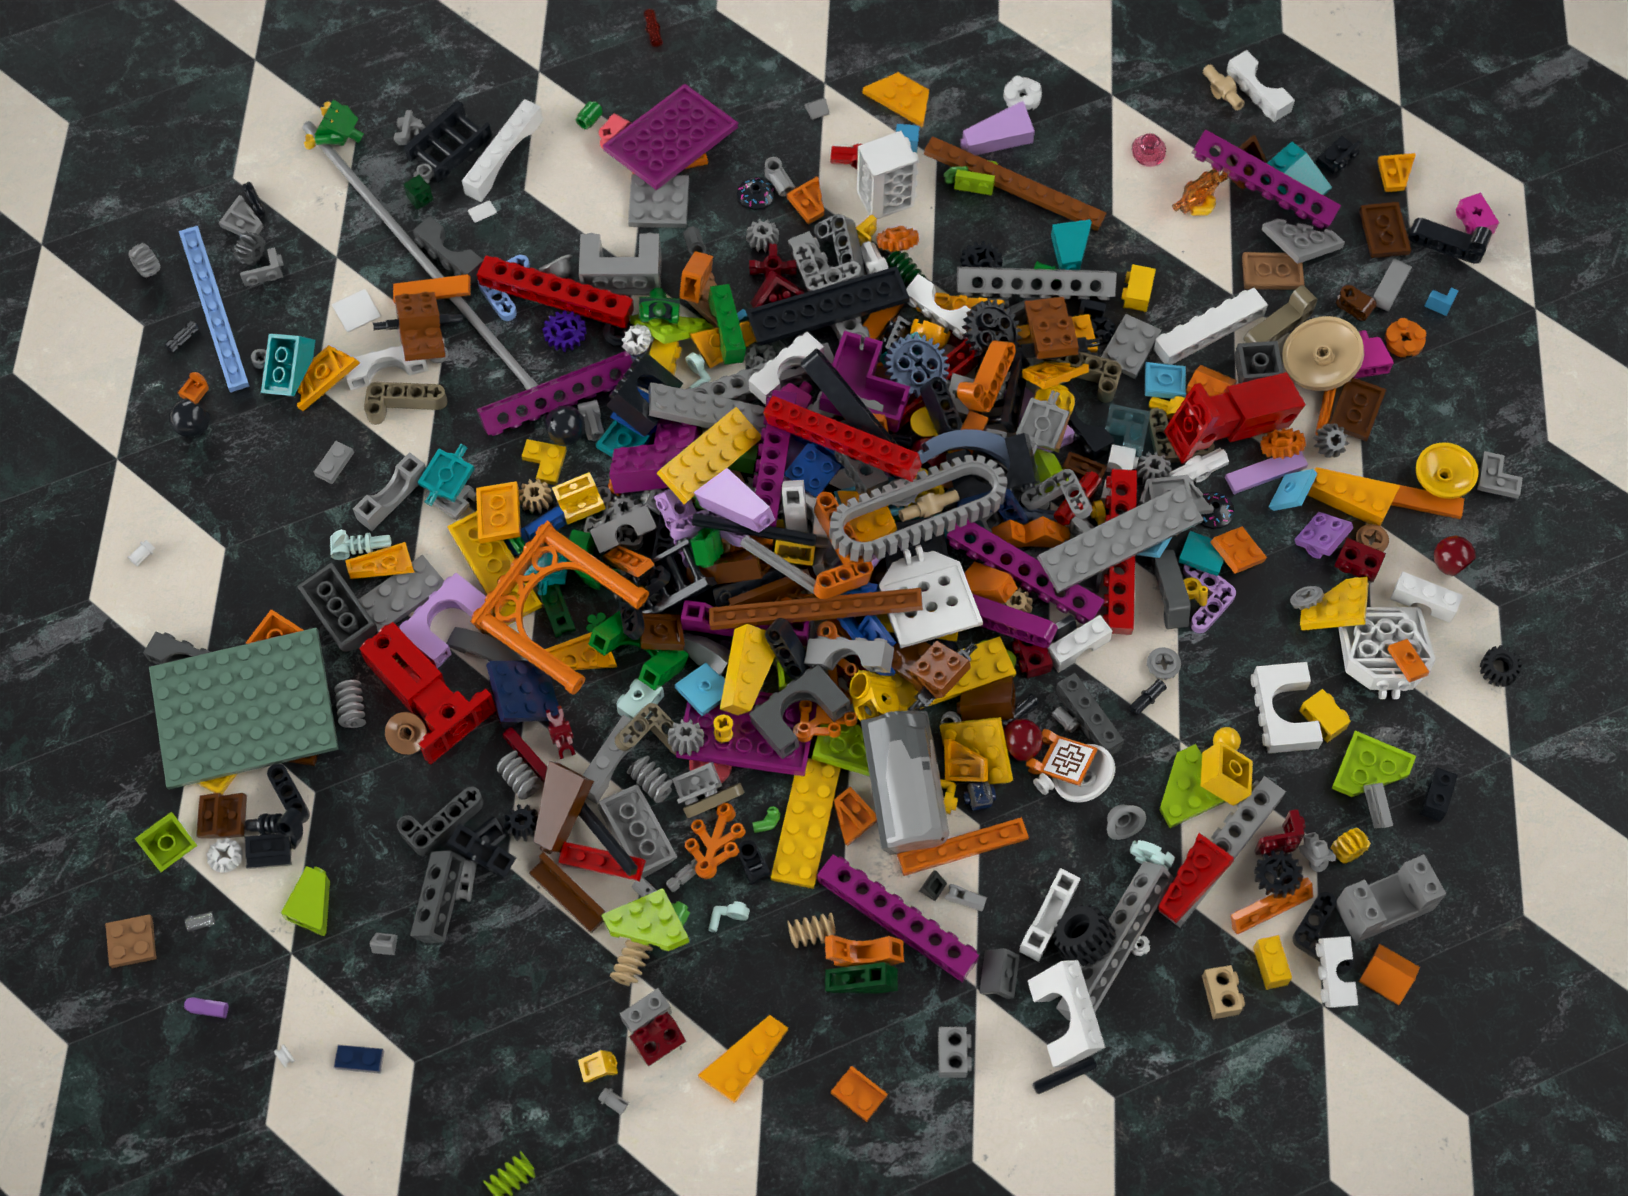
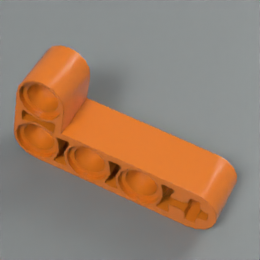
M992 341L974 382L959 383L957 397L968 410L979 412L991 411L1015 356L1016 348L1014 343Z

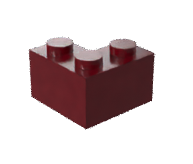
M771 270L750 304L755 308L803 294L805 291Z

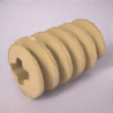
M831 912L829 913L828 920L824 914H821L820 921L817 920L816 916H812L811 923H809L805 917L803 918L802 925L798 919H795L793 927L788 921L791 942L795 948H798L799 941L806 947L808 939L815 945L818 937L824 943L825 936L836 934Z
M626 940L625 946L627 948L621 950L623 956L618 957L617 961L619 964L614 965L616 972H612L610 977L620 984L630 986V983H638L634 975H642L638 966H646L641 960L642 958L649 959V955L645 951H653V948L650 945L647 946Z

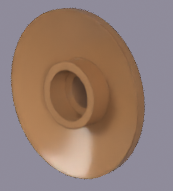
M401 712L389 719L385 728V737L389 746L396 752L407 755L420 750L418 743L427 734V728L423 720L410 712ZM406 728L411 730V735L406 733Z

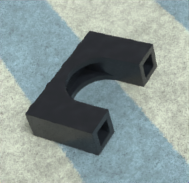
M647 352L642 358L638 356L632 362V367L625 372L624 377L616 385L617 387L608 396L611 400L607 404L612 411L644 437L655 427L660 418L649 416V403L641 396L637 386L648 390L651 382L675 388H681L683 382Z
M1022 433L1004 438L1010 460V467L1005 476L1007 477V488L1012 493H1015V489L1023 488V490L1035 488V484L1040 483L1029 435ZM963 449L946 454V459L951 466L952 459L959 457L964 462V456L971 455L969 450ZM973 474L952 480L953 488L957 491L959 500L993 489L991 484H984L977 475Z

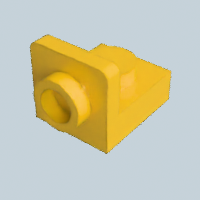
M872 214L856 227L860 246L868 241L872 243L871 236L877 230V218Z
M600 1050L578 1060L583 1081L587 1083L607 1074L615 1075L618 1073L616 1068L617 1060L612 1052Z

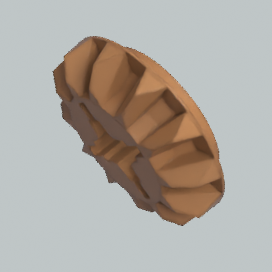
M1367 524L1358 530L1355 541L1384 552L1389 545V536L1382 527L1375 524ZM1373 534H1374V535H1375V537H1374V538H1375V539H1374L1375 542H1374L1373 544L1369 545V539H1370V538L1373 536Z

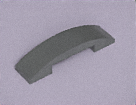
M455 627L446 643L449 645V648L464 654L469 652L488 661H528L501 641L465 628Z

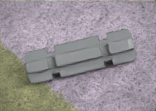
M693 859L691 864H687L676 873L675 878L671 877L666 882L667 887L672 892L680 888V884H685L696 875L695 866L698 863L696 859Z

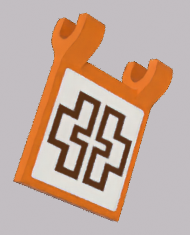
M1043 729V743L1050 745L1042 763L1034 758L1027 761L1028 771L1033 774L1044 773L1047 776L1080 786L1098 749Z

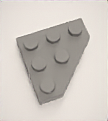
M1282 219L1264 223L1262 231L1297 264L1342 249L1345 243L1331 230L1325 229L1324 232L1313 230V226L1298 223L1297 226L1286 224V220Z

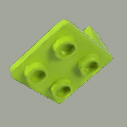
M957 170L954 189L992 195L995 176Z

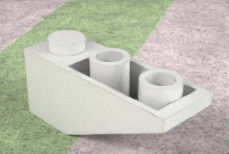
M804 480L783 481L782 498L786 529L809 533Z

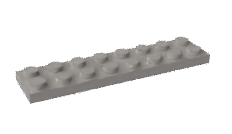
M1181 485L1039 554L1037 558L1057 593H1060L1202 523L1204 519L1184 485Z

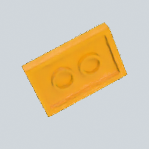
M517 481L476 488L479 542L486 543L521 537Z

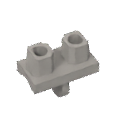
M407 110L405 117H400L397 120V125L402 130V132L394 134V141L398 145H406L425 128L422 120L413 116L412 110Z
M1312 832L1304 835V845L1299 846V850L1309 860V865L1314 871L1321 872L1327 868L1329 861H1336L1335 854L1328 848L1327 842L1319 840L1317 833Z

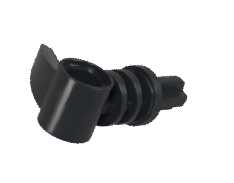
M288 808L284 814L263 813L259 815L258 819L246 820L245 830L250 832L258 831L261 835L279 833L282 836L290 837L291 846L295 850L303 837L302 822L304 817L295 808Z

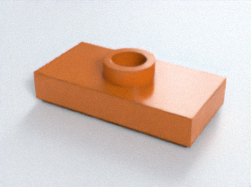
M1408 639L1388 646L1387 650L1409 683L1428 676L1429 670Z

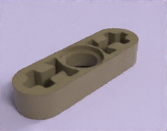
M737 783L718 791L714 795L698 800L684 807L683 810L686 817L691 818L745 792L741 783Z

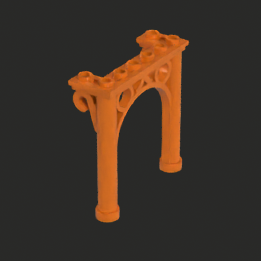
M546 521L545 524L538 527L532 541H528L525 544L523 553L519 558L513 560L507 574L500 577L494 591L487 594L481 608L474 611L470 622L482 634L486 633L488 635L490 633L565 686V690L574 695L583 686L585 677L533 642L525 632L523 609L532 589L549 574L560 570L573 569L589 575L636 609H639L645 603L649 596V591L643 587L636 586L560 534L549 521ZM544 553H551L553 555L552 564L547 567H539L538 560ZM557 553H560L571 562L558 563L559 557ZM531 565L538 572L537 574L532 572L530 575L523 576ZM517 583L519 586L517 592L519 599L509 595ZM509 601L515 602L516 612L509 616H502V607ZM516 620L519 633L505 623Z

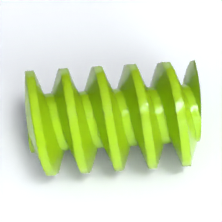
M521 1151V1159L515 1156L512 1157L514 1165L506 1162V1171L500 1168L497 1169L498 1178L493 1174L490 1175L491 1184L485 1180L483 1181L494 1196H504V1193L513 1196L511 1188L514 1187L520 1190L519 1181L528 1184L527 1175L532 1178L536 1177L533 1166Z

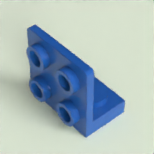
M807 443L785 471L784 476L791 481L804 480L805 491L817 498L818 494L823 492L833 477L841 470V465Z

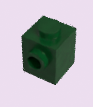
M420 174L403 184L407 198L417 210L433 201L431 188Z

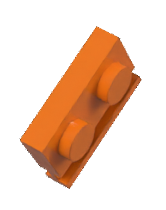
M853 1066L849 1068L831 1091L833 1096L866 1122L888 1095Z

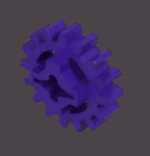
M564 310L561 315L557 311L555 317L549 316L550 322H544L543 334L545 342L548 341L549 347L555 345L556 351L560 347L563 348V352H566L568 347L574 350V345L581 346L580 340H585L584 334H587L585 322L581 320L580 315L575 317L573 311L567 314L566 310Z

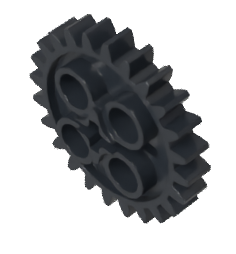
M990 300L981 301L972 306L971 310L966 312L967 317L963 319L967 323L962 326L963 329L967 330L966 333L962 334V336L968 337L965 344L971 345L969 352L974 350L975 358L981 356L980 362L983 361L992 341L1012 342L1015 348L1021 346L1017 342L1022 339L1018 335V332L1022 331V329L1016 327L1019 321L1013 320L1015 314H1009L1010 308L1004 310V303L998 305L996 300L993 302Z

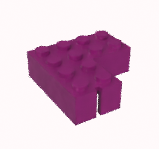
M844 330L832 365L860 398L875 400L884 405L883 412L868 409L872 414L885 415L888 430L897 432L909 399L910 386L874 376L882 353V341L865 337L863 350H860L862 335ZM822 391L819 410L842 416Z
M659 419L654 444L614 449L613 463H611L609 476L615 494L669 488L658 476L657 472L703 434L702 428L672 420Z

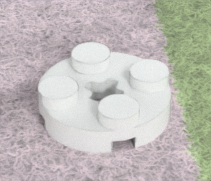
M1013 77L1012 81L1008 82L1004 89L1003 97L1007 102V106L1011 107L1024 101L1026 110L1031 108L1034 110L1041 101V85L1029 78ZM1019 93H1025L1026 95L1020 97Z

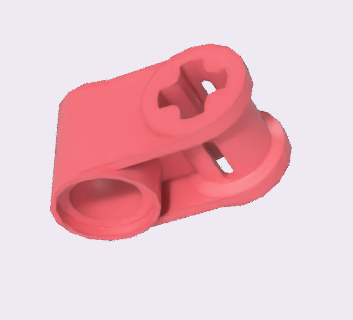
M612 114L608 121L599 129L601 148L603 149V145L632 123L616 114Z

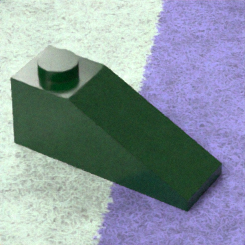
M886 962L826 969L825 992L884 993L898 991V969Z

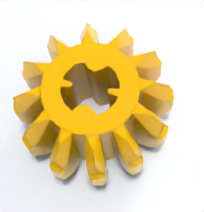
M1354 828L1339 836L1333 842L1331 849L1335 857L1345 864L1363 855L1371 843L1365 833L1359 828Z

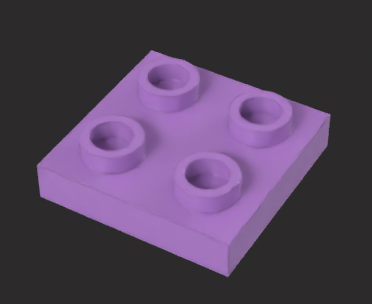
M1318 512L1294 540L1296 545L1306 548L1312 557L1320 559L1323 555L1330 556L1354 527L1352 522Z

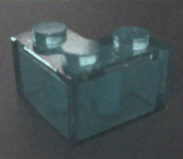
M1110 404L1105 428L1110 434L1123 436L1122 446L1136 449L1135 457L1140 458L1144 448L1151 411Z

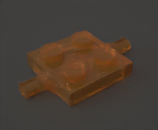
M1214 168L1209 172L1202 173L1195 181H1189L1184 186L1182 198L1172 204L1173 210L1177 212L1180 209L1185 214L1191 210L1192 206H1198L1203 203L1208 195L1214 196L1217 186L1227 180V174L1225 172L1220 174Z

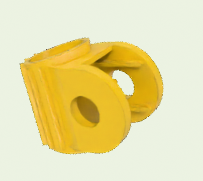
M859 670L858 673H855L850 682L849 693L853 698L855 714L860 721L878 717L888 712L899 711L900 705L897 688L891 676H883L866 670ZM882 695L887 698L886 701L882 700ZM865 706L870 709L871 716L866 713Z

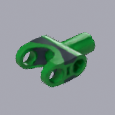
M654 288L650 291L649 297H639V318L641 322L648 323L651 319L660 318L668 320L672 324H678L679 298H667L666 292L662 288Z

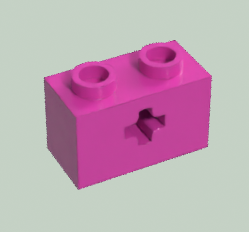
M1481 192L1460 199L1455 211L1457 217L1463 222L1466 232L1473 235L1477 227L1483 226L1490 229L1492 234H1494L1499 221Z

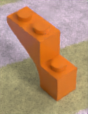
M1044 516L1025 525L1010 519L991 529L994 535L1016 548L1027 546L1054 548L1064 543L1065 540H1070L1068 527Z

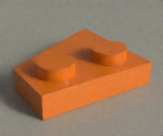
M818 177L787 193V199L808 225L824 216V206Z
M851 786L834 799L844 842L848 846L877 822L876 814Z

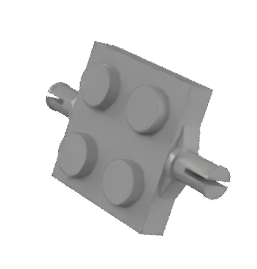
M1053 390L1048 401H1040L1031 397L1016 432V435L1022 433L1029 435L1033 454H1035L1037 447L1055 450L1069 416V411L1061 409L1055 404L1060 393H1055Z

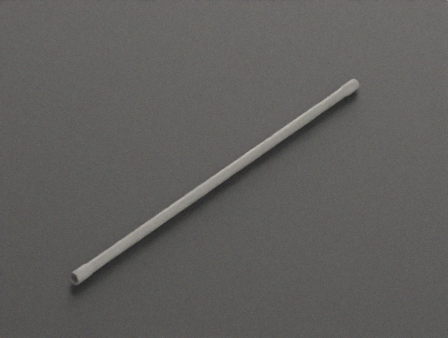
M308 121L303 125V130L315 138L316 135L314 134L317 128L311 121ZM330 144L318 145L432 279L443 278L444 276ZM461 296L451 297V301L524 384V387L530 389L537 386L538 384L526 373Z

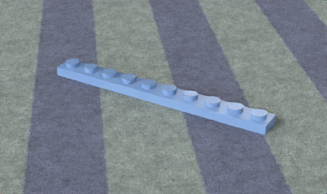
M198 226L181 230L179 234L228 389L231 393L249 387Z

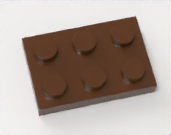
M1399 202L1360 206L1359 212L1371 258L1410 254L1411 248Z
M1352 378L1344 384L1330 425L1336 423L1338 427L1345 428L1344 434L1367 442L1386 389Z

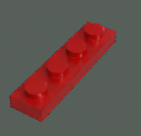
M564 841L558 863L640 882L646 860L630 856L638 866V870L635 875L628 876L608 851Z

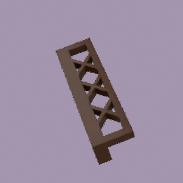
M808 569L802 570L804 573L810 576ZM784 577L728 600L732 606L781 601L785 597L792 598V600L817 597L813 593L807 597L799 596L801 591L806 590V588L789 577Z
M542 852L538 856L540 863L529 872L530 876L590 934L593 933L604 922L601 914H604L605 910L554 861Z

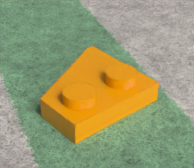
M1415 153L1379 156L1378 165L1385 192L1405 190L1416 156Z
M951 738L944 739L945 781H988V759Z

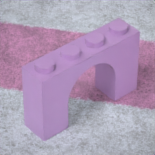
M455 573L452 577H448L444 581L443 586L438 591H434L429 596L428 601L423 606H419L414 611V615L409 620H405L399 629L438 669L452 653L449 645L430 630L433 618L442 610L449 608L460 609L472 617L474 611L481 608L484 604L486 596L459 574Z

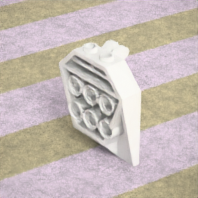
M921 545L916 546L917 556L911 557L908 548L904 549V558L892 563L879 584V591L921 588L923 610L887 614L900 648L983 625L960 562L935 551L923 552Z
M1367 607L1365 625L1338 627L1346 673L1368 689L1379 690V699H1386L1387 690H1392L1391 696L1393 699H1399L1400 690H1413L1425 678L1423 677L1409 683L1387 650L1389 645L1408 639L1429 670V673L1431 672L1435 656L1421 607Z

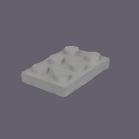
M1125 314L1101 357L1118 362L1122 367L1121 373L1135 379L1155 345L1156 338L1161 334V329Z

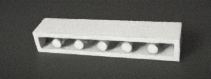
M1255 288L1248 291L1244 290L1237 297L1225 300L1220 306L1208 309L1205 314L1193 317L1188 323L1176 326L1167 334L1159 335L1156 338L1153 350L1164 364L1172 365L1264 316L1268 304Z

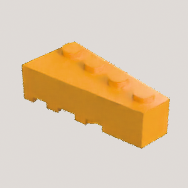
M1316 467L1317 476L1307 495L1368 524L1381 526L1401 485Z

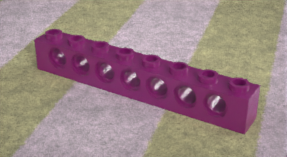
M1206 129L1191 152L1198 161L1203 163L1206 161L1212 164L1211 167L1214 170L1228 173L1230 179L1234 181L1240 180L1245 183V187L1252 191L1256 189L1262 192L1264 198L1278 201L1279 206L1286 210H1289V208L1294 210L1295 214L1302 219L1308 218L1312 220V224L1318 228L1329 227L1341 207L1340 204ZM1210 148H1216L1219 155L1217 157L1211 156ZM1228 157L1235 160V166L1227 164L1226 160ZM1244 167L1252 169L1251 176L1244 174ZM1262 176L1267 177L1269 185H1263L1260 178ZM1278 186L1285 187V195L1278 193ZM1295 195H1300L1303 198L1302 204L1295 202ZM1312 205H1317L1320 208L1319 214L1312 212Z
M626 351L477 409L485 432L488 435L496 436L501 434L503 429L519 427L522 425L521 422L526 420H537L541 417V414L547 412L549 414L559 406H572L577 404V400L582 398L590 399L595 397L597 392L613 390L615 385L624 377L625 372L632 367L631 356ZM617 368L618 374L615 377H610V371ZM594 376H599V382L595 385H592V378ZM581 383V389L573 392L574 384ZM562 390V397L554 399V393ZM538 398H544V403L541 406H535V401ZM525 405V411L517 414V407ZM505 412L507 414L506 419L498 421V415Z
M780 390L772 391V396L796 404L797 393ZM767 397L766 406H767V404L769 403V401H770V399H771L770 397ZM764 416L763 425L767 426L762 428L761 440H764V444H759L758 456H761V460L757 459L755 472H759L758 476L754 475L752 488H756L754 493L770 507L775 521L769 526L776 527L791 433L769 425Z
M968 519L965 526L959 528L956 523L955 530L947 534L946 540L949 541L948 544L955 549L961 548L966 551L968 557L974 560L979 559L985 562L984 565L1010 574L1013 580L1021 584L1020 587L1022 589L1037 593L1039 599L1046 603L1052 602L1057 605L1056 608L1059 611L1074 615L1076 621L1083 625L1094 619L1105 601L1079 584L1064 590V597L1056 596L1055 588L1040 561L976 523H970ZM972 535L975 538V542L969 544L964 540V537ZM982 547H992L993 553L985 554ZM1003 556L1009 557L1011 564H1002L1000 558ZM1026 567L1029 570V575H1021L1018 569ZM1044 578L1047 581V585L1044 587L1039 586L1036 579ZM1073 600H1081L1083 607L1076 608L1073 605Z
M835 855L830 857L818 873L817 882L963 983L978 962L979 955L974 947L959 942V938L949 931L946 933L936 921L923 917L921 911L916 907H909L903 903L904 900L900 896L888 893L881 883L877 881L872 882L867 878L868 876L860 869L855 870L849 866L850 863L841 856L836 857ZM842 875H847L850 880L848 882H841L838 878ZM866 888L868 893L861 895L857 893V889ZM883 900L886 905L884 907H877L875 902ZM897 912L902 913L904 918L896 920L893 914ZM919 925L923 930L916 933L911 930V927ZM931 938H938L941 943L939 945H932L929 940ZM955 950L960 956L951 958L948 952Z

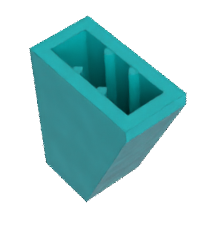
M1091 219L1054 224L1052 226L1051 238L1059 270H1080L1090 233Z

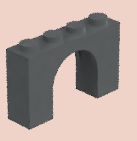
M819 665L805 671L802 677L788 683L785 689L779 693H774L768 701L762 705L755 706L751 713H749L751 723L781 759L799 748L798 737L783 721V714L791 704L801 700L815 702L833 722L851 710L850 700Z

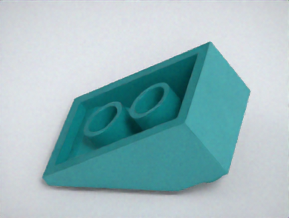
M1293 142L1289 143L1267 163L1322 195H1325L1332 188L1309 155ZM1278 186L1277 189L1286 194L1285 187ZM1295 195V202L1302 204L1303 198L1300 195Z
M269 334L261 393L294 396L313 360L315 340L302 336Z

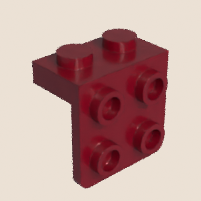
M1298 809L1288 812L1282 825L1283 834L1266 836L1259 839L1254 850L1255 855H1262L1263 857V854L1271 856V851L1279 852L1281 850L1284 853H1290L1298 848L1305 835V821L1303 816L1299 815Z

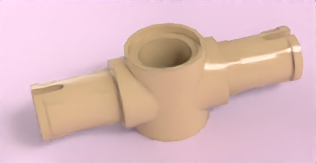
M1211 64L1207 65L1203 69V74L1211 81V91L1215 98H1223L1236 111L1240 110L1244 106V101L1236 93V84L1231 76L1224 77Z
M956 490L941 495L929 493L916 499L917 502H914V505L899 510V518L904 522L915 517L928 518L941 513L945 506L958 502L959 495Z

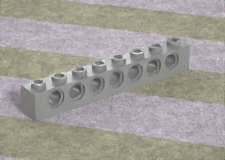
M810 231L788 240L789 252L794 260V248L799 244H806L810 247L820 272L833 268L827 264L828 259L825 252L820 251L819 242L816 237H812ZM800 252V254L802 255L803 261H804V260H807L805 253H804V252ZM807 266L804 268V272L810 273L814 270V267ZM836 275L830 276L828 280L831 282L837 281ZM813 283L814 288L818 287L816 283ZM861 317L830 325L839 342L844 330L862 335L860 350H863L865 337H870L867 327H863L861 324Z
M957 267L956 291L961 292V295L973 296V293H980V296L992 297V293H1000V297H1012V294H1020L1022 298H1031V294H1037L1039 298H1051V295H1059V297H1064V299H1070L1072 295L1078 296V299H1090V296H1098L1099 300H1110V297H1115L1117 273L1114 271ZM975 277L982 278V284L979 287L972 285V280ZM999 277L1002 283L999 287L995 288L992 286V280ZM1015 278L1021 279V285L1018 288H1013L1011 285L1012 280ZM1036 278L1040 279V287L1033 289L1031 282ZM1054 279L1060 280V286L1057 289L1051 288V282ZM1073 280H1079L1080 286L1076 290H1072L1070 287ZM1094 280H1098V289L1091 290V282Z
M828 343L822 344L824 346V355L830 363H833L834 356ZM761 363L754 368L743 369L736 374L723 376L718 380L705 382L698 387L684 390L747 403L758 399L749 391V379L752 374L762 370L766 363ZM794 366L797 369H791L792 367H790L779 377L780 389L788 383L796 386L804 381L808 382L813 379L802 366Z
M1265 776L1260 782L1256 780L1252 785L1251 795L1236 805L1239 809L1235 814L1232 811L1224 820L1226 825L1223 829L1218 827L1211 836L1212 842L1217 846L1223 847L1235 859L1279 804L1286 791ZM1254 799L1262 800L1264 805L1256 804ZM1241 815H1248L1251 821H1245ZM1229 831H1236L1239 837L1231 836ZM1215 883L1201 896V898L1188 910V912L1177 923H1175L1161 911L1159 912L1181 928V926L1185 923L1188 917L1204 899V897L1215 885Z
M1143 861L1109 918L1116 934V939L1113 940V947H1110V952L1105 954L1100 961L1097 960L1095 964L1081 965L1094 1012H1096L1174 879L1163 865ZM1062 997L1056 1008L1067 1020L1071 1021L1068 1003Z

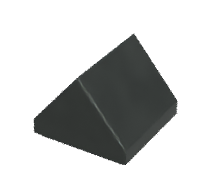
M933 870L919 892L936 901L947 885V882L936 870Z

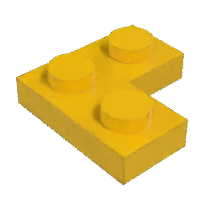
M527 439L522 453V460L540 464L536 480L539 479L541 483L546 482L547 484L557 485L567 449L565 446Z

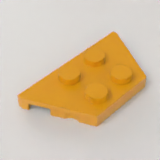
M899 72L863 88V94L916 125L924 126L929 89Z
M328 345L313 358L298 388V392L301 394V402L297 403V407L302 411L307 409L357 367L360 362L354 357H350L344 352Z
M1044 361L1023 369L1022 378L1046 389L1051 386H1058L1062 382H1069L1072 378L1088 373L1089 364H1082L1074 368L1070 367V363Z
M837 491L841 504L843 503L847 506L848 499L853 497L859 503V495L861 494L857 491ZM888 505L849 521L860 542L873 541L897 530Z

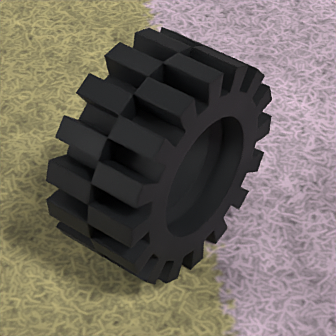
M1499 645L1498 648L1494 646L1491 650L1489 649L1480 663V673H1485L1483 676L1484 680L1489 678V684L1496 682V687H1499L1500 684H1502V687L1512 684L1522 670V662H1519L1521 657L1519 655L1515 657L1517 653L1515 650L1511 653L1509 651L1510 647L1507 646L1504 650L1503 645ZM1495 660L1505 662L1508 665V671L1505 673L1499 672L1494 668L1493 662Z

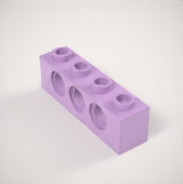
M670 488L654 496L657 508L661 511L669 531L674 521L697 513L691 499L686 504H683ZM674 539L675 546L677 545L676 542L678 541L676 539ZM682 552L680 554L683 564L688 567V562Z

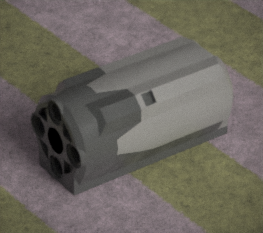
M913 710L893 711L878 717L861 720L881 849L890 855L901 852L942 845L949 838L950 833L928 712Z

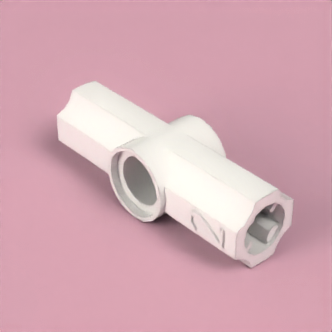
M870 241L863 243L860 248L867 274L888 269L887 262L884 257H881L875 243Z
M1218 448L1202 457L1200 455L1192 457L1184 466L1169 472L1168 476L1188 475L1193 482H1201L1208 478L1212 472L1228 465L1229 460L1224 449Z

